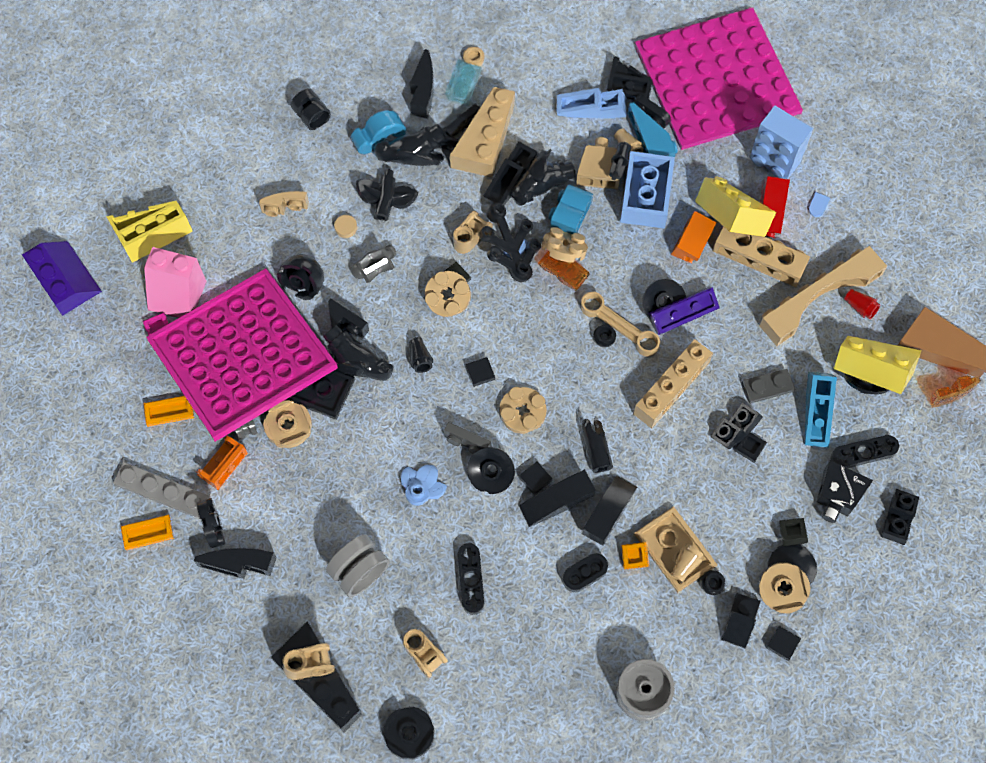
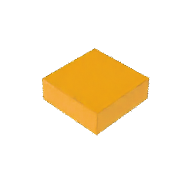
M647 542L621 545L625 570L650 567Z

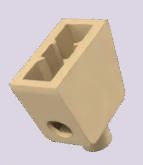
M604 137L596 138L595 146L587 145L585 147L577 173L576 185L618 189L619 180H611L609 176L612 165L611 158L615 155L617 149L608 147V139Z

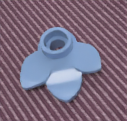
M425 465L419 468L418 471L411 467H406L403 470L401 484L406 489V499L412 505H422L428 499H438L445 493L447 486L437 482L438 470L434 465ZM414 491H421V493L416 494Z

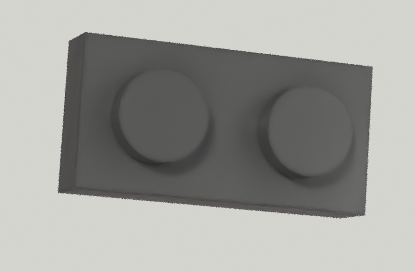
M788 369L742 381L750 404L795 391Z
M450 422L447 423L444 429V435L450 444L454 446L461 444L468 447V451L472 454L482 448L491 447L490 440Z

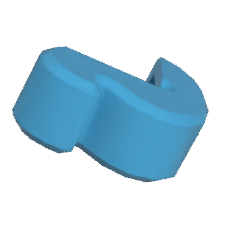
M383 110L373 114L367 120L364 128H356L350 138L359 154H368L374 150L376 143L382 142L390 134L394 137L405 135L406 127L396 112Z

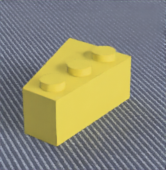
M722 177L704 178L695 200L697 204L729 232L766 236L775 216V211L728 184V181Z
M177 201L148 207L149 210L137 213L134 210L128 211V215L106 216L132 263L150 254L152 247L160 249L193 232L186 215Z
M847 336L840 346L834 369L902 394L914 374L922 350Z

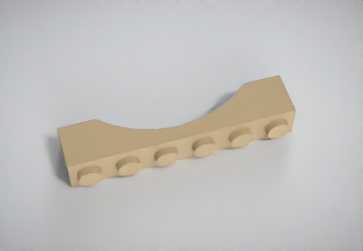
M870 246L864 250L858 249L850 256L849 260L846 262L842 260L833 267V271L828 274L826 272L822 273L816 278L815 283L810 286L808 284L804 285L793 298L788 296L779 304L778 308L767 310L761 316L762 321L759 326L777 347L795 335L802 313L816 298L828 291L841 287H865L883 275L887 265Z

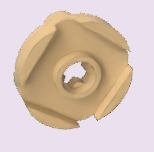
M556 227L551 228L550 232L544 235L542 241L544 252L546 248L550 251L549 256L564 262H574L575 258H580V261L583 260L588 246L584 242L585 236L582 234H570Z
M453 271L436 273L428 281L425 288V302L434 313L443 317H452L466 310L471 300V290L466 279ZM452 288L451 293L454 294V297L448 298L447 301L444 300L443 290Z
M513 387L502 398L499 412L501 420L509 430L525 434L538 429L543 424L547 408L545 398L537 391L527 387ZM525 405L530 412L524 413L523 416L519 415L517 407Z
M282 401L269 409L263 426L268 439L277 447L293 448L302 444L310 436L312 420L308 410L303 405L300 406L293 401ZM285 420L294 422L290 429L282 428L281 426L285 425Z
M782 562L770 566L763 572L759 583V591L762 600L771 609L779 613H792L799 610L807 601L810 594V583L806 574L798 566ZM782 581L792 585V588L788 589V594L786 595L782 591L777 590V587L781 586Z

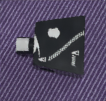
M830 460L824 469L817 503L826 506L822 518L828 522L835 523L839 513L848 517L873 480Z

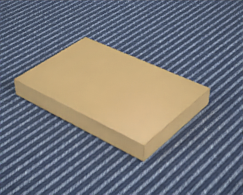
M674 506L634 532L640 543L647 542L648 554L677 593L718 565ZM689 544L704 555L701 558L702 562L683 582H680L670 574L673 571L681 548Z

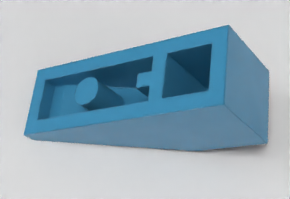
M630 103L628 116L637 139L642 143L643 153L675 157L678 153L676 142L671 140L669 133L635 103Z
M808 372L805 407L806 446L829 448L837 377L833 374Z

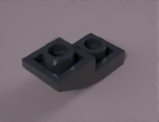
M742 403L730 420L724 418L710 437L729 450L743 440L755 428L763 416Z
M895 489L881 534L882 538L902 545L906 544L911 523L916 514L919 496Z

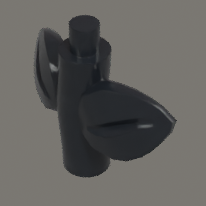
M391 169L385 170L384 175L380 177V183L371 179H359L356 181V190L361 200L368 204H376L373 218L376 220L388 221L392 206L398 209L407 208L418 197L419 192L412 187H395L396 179L393 177L394 171Z

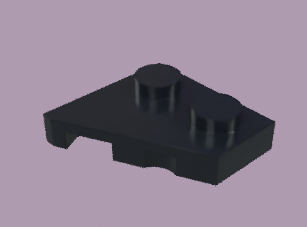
M613 56L607 92L622 89L626 99L634 100L637 95H643L649 99L653 79L639 73L631 65L630 67L620 62L619 57Z

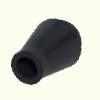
M421 337L411 339L409 342L411 367L417 373H425L431 370L434 360L426 348Z

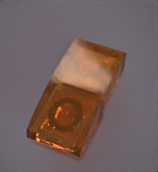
M548 251L538 262L539 266L556 276L564 285L577 291L590 275L589 271L576 261L564 262L549 256L550 251Z
M961 376L956 379L950 388L943 387L937 389L930 398L932 408L947 405L963 398L980 383V377Z

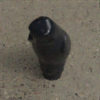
M436 124L432 127H425L416 133L402 135L392 141L384 140L376 143L374 153L378 160L416 166L439 165L441 161H444V156L432 151L438 149L440 143L447 139L442 127Z
M541 150L532 163L523 171L520 179L514 186L511 195L514 202L519 206L525 205L527 202L533 201V197L540 196L551 188L563 185L567 180L574 179L575 167L573 163H564L561 160L550 162L548 157L552 150Z
M335 325L323 336L328 342V350L332 351V354H329L337 363V371L386 381L392 376L394 369L392 364L383 358H379L375 351L355 340L347 331H342L338 325Z

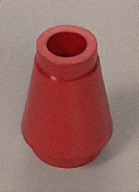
M853 289L844 298L863 318L872 319L881 306L877 299Z

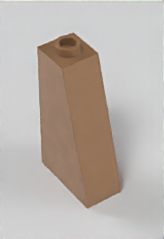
M924 307L897 345L922 350L920 359L976 378H980L984 372L986 373V345Z

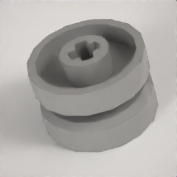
M367 535L356 537L336 553L326 567V572L334 581H341L340 587L349 598L355 597L367 589L385 572L390 563L382 551H374L375 543Z
M641 659L632 662L623 670L616 686V699L620 709L628 717L637 721H651L659 718L668 709L675 695V683L671 673L663 664L654 660ZM646 686V690L650 689V692L643 693L641 687Z

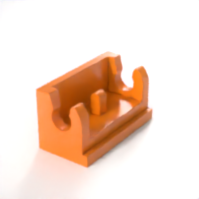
M694 211L688 218L671 255L691 264L693 260L698 261L716 222Z
M228 435L224 438L223 445L206 466L196 472L198 477L219 490L248 454L245 446Z

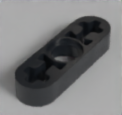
M884 435L835 448L830 459L846 468L872 463L895 456L899 450V442L891 435ZM885 442H887L888 445L893 446L890 452L887 448L880 449L878 451L879 455H877L876 448L882 447L885 444ZM860 447L868 448L871 452V457H861L858 449ZM851 449H853V456L848 457L845 463H843L842 459H837L839 452L846 456L852 453Z
M465 543L458 550L462 606L466 613L477 615L482 612L485 605L480 551L475 544ZM467 549H471L472 553H476V555L472 556V566L478 565V568L467 567V558L462 557V554H466ZM466 574H476L478 582L475 585H467L464 582ZM479 588L480 592L475 591V599L481 603L476 605V609H471V605H466V602L471 600L470 592L465 593L464 590L474 591Z

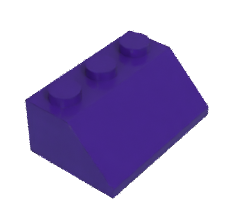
M68 241L40 243L22 254L62 316L102 292Z

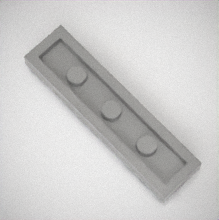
M123 462L113 481L114 486L198 519L200 518L197 502L211 498L209 495Z

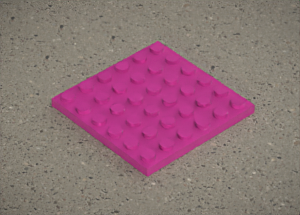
M753 7L635 42L634 46L648 77L653 79L652 86L659 102L671 117L669 124L681 150L759 127L774 106L779 107L792 116L802 114L803 112L801 104Z
M266 268L146 337L215 442L338 368L337 363Z

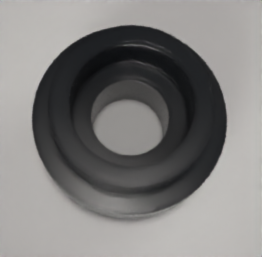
M609 325L598 326L593 333L594 342L600 347H610L616 341L615 330ZM601 334H607L609 338L602 339L600 336Z
M707 571L701 577V588L708 595H718L725 588V578L718 571ZM711 578L716 581V586L714 588L710 587L709 580Z

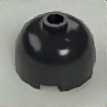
M297 254L282 263L277 272V278L284 290L287 287L298 292L295 295L296 297L303 300H311L319 293L323 285L324 271L314 258L304 254Z

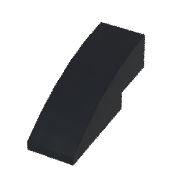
M424 49L410 81V92L414 95L410 103L411 114L428 119L434 96L433 67L428 49Z
M518 141L509 158H505L483 197L494 203L505 205L512 197V190L523 171L539 153Z
M584 469L541 491L519 505V508L528 526L531 527L573 508L574 505L594 497L596 490Z
M616 476L584 526L582 535L604 546L638 487Z
M233 548L211 551L195 556L194 562L198 567L244 579L247 570L271 576L277 558L274 552L260 549Z

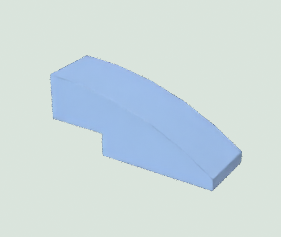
M599 88L557 95V115L569 118L614 119L627 117L626 96L622 89L601 93Z

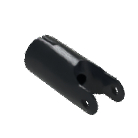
M584 419L582 421V430L592 472L600 473L611 470L613 463L601 421L596 420L594 422V431L590 420Z

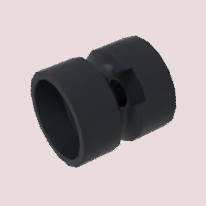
M312 89L300 91L291 101L290 106L292 110L301 118V121L309 130H316L330 119L331 111L320 101V98Z

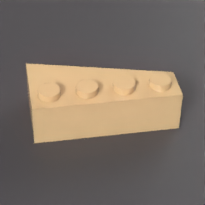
M493 87L450 154V168L493 178L515 106V91Z

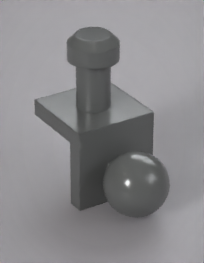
M387 245L385 248L368 252L352 266V275L356 279L364 278L369 283L379 273L393 270L395 266L391 259L396 256L395 248Z

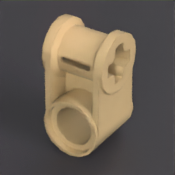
M472 211L454 231V249L461 254L470 252L481 240L479 237L481 229L484 226L492 228L493 224L479 217L478 212Z
M412 629L404 635L403 642L406 652L428 678L432 676V672L442 663L446 664L448 662L444 654L420 630ZM419 637L422 640V644L418 648H411L408 645L409 639Z
M317 644L308 648L289 651L285 655L283 662L285 676L291 680H298L332 673L334 666L330 663L328 653L330 645ZM292 661H298L302 666L299 669H291L288 664Z

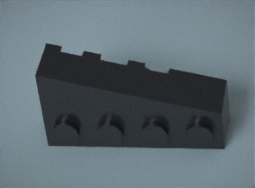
M308 621L271 656V659L282 671L284 657L289 651L321 644ZM292 661L288 666L291 669H299L302 664L298 661ZM335 667L334 671L327 675L292 680L343 733L362 715Z

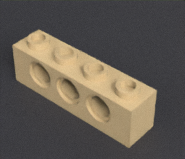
M724 226L713 249L715 253L794 287H797L810 259V256L806 255L803 251L787 247L780 241H773L764 236L729 232ZM737 242H743L745 245H739ZM758 251H764L766 254H760ZM779 260H784L787 264H783Z
M694 339L636 404L633 415L652 429L708 366L713 352Z

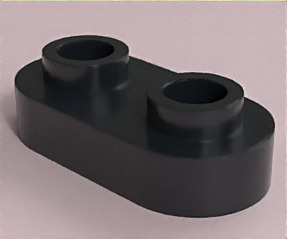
M637 95L631 102L635 103L663 129L671 122L668 112L647 97Z
M593 553L570 566L563 574L564 587L570 592H580L600 580L607 573V559L601 554ZM598 564L600 570L593 571L591 565ZM577 576L580 581L577 584H573L570 578Z

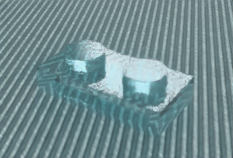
M465 62L460 63L448 95L449 101L469 106L482 71L480 66Z

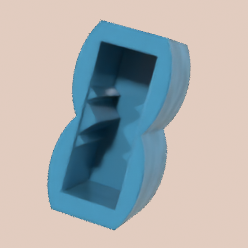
M568 184L566 189H562L557 199V202H559L556 208L553 207L548 217L551 220L550 228H560L563 232L570 234L577 233L590 208L593 193Z

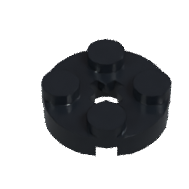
M209 498L197 502L199 518L202 519L204 526L202 528L210 548L225 545L224 535L220 531L223 530L220 517L215 514L216 508L213 499Z
M418 707L397 709L390 714L385 722V743L389 751L398 758L417 759L426 754L434 742L435 728L432 720L424 710ZM411 726L414 727V734L416 736L408 740L404 739L403 729H409Z

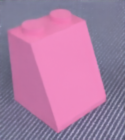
M152 247L144 267L147 308L150 311L164 312L165 315L180 318L196 309L207 281L197 258Z

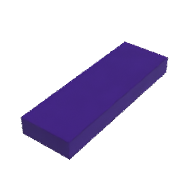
M709 286L652 311L649 315L657 335H661L713 312L720 307L713 287Z

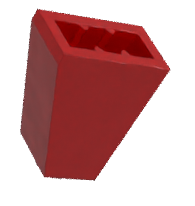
M767 176L762 180L760 203L776 212L765 236L767 238H775V234L779 235L782 232L790 179Z

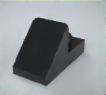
M330 298L328 306L331 329L338 325L341 330L345 327L354 336L359 334L365 337L369 332L368 322Z
M736 593L722 641L746 649L756 623L755 618L760 600Z

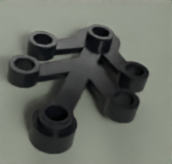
M494 203L489 207L486 215L491 222L497 223L503 239L494 235V230L489 226H484L479 232L480 239L495 245L489 249L487 257L489 260L498 262L510 269L511 277L515 281L526 282L533 274L530 263L534 254L541 248L540 241L533 238L526 244L527 251L523 259L519 253L526 235L533 229V223L528 219H523L519 223L518 232L513 239L505 219V206L501 203ZM502 250L510 254L511 259L503 256Z

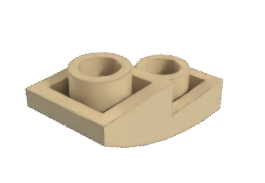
M292 191L260 199L259 204L262 213L270 217H276L278 214L284 215L286 207L293 211L308 209L309 200L307 192Z

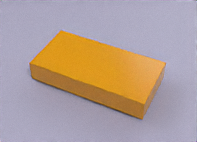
M185 396L144 403L147 427L194 418L193 408Z
M169 514L121 526L126 551L174 539Z

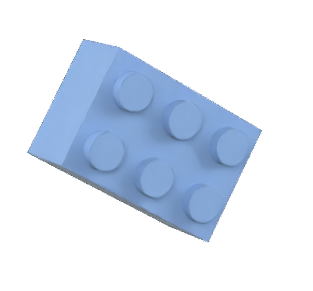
M774 106L759 126L750 159H752L755 165L770 170L776 178L788 179L801 163L814 128L779 107Z
M630 151L620 223L665 229L675 157Z

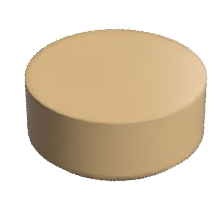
M469 47L463 53V61L468 67L477 68L484 62V52L478 47Z
M342 215L336 219L334 227L338 236L349 238L357 232V223L352 216Z

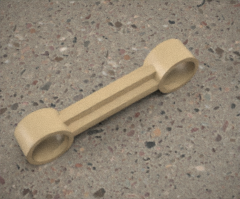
M588 292L582 297L581 310L586 316L598 317L636 344V349L641 355L650 357L658 352L660 338L656 333L640 331L604 305V298L597 292ZM596 299L600 303V308L589 310L584 305L585 301ZM644 338H650L656 342V347L652 350H646L641 347L640 341Z

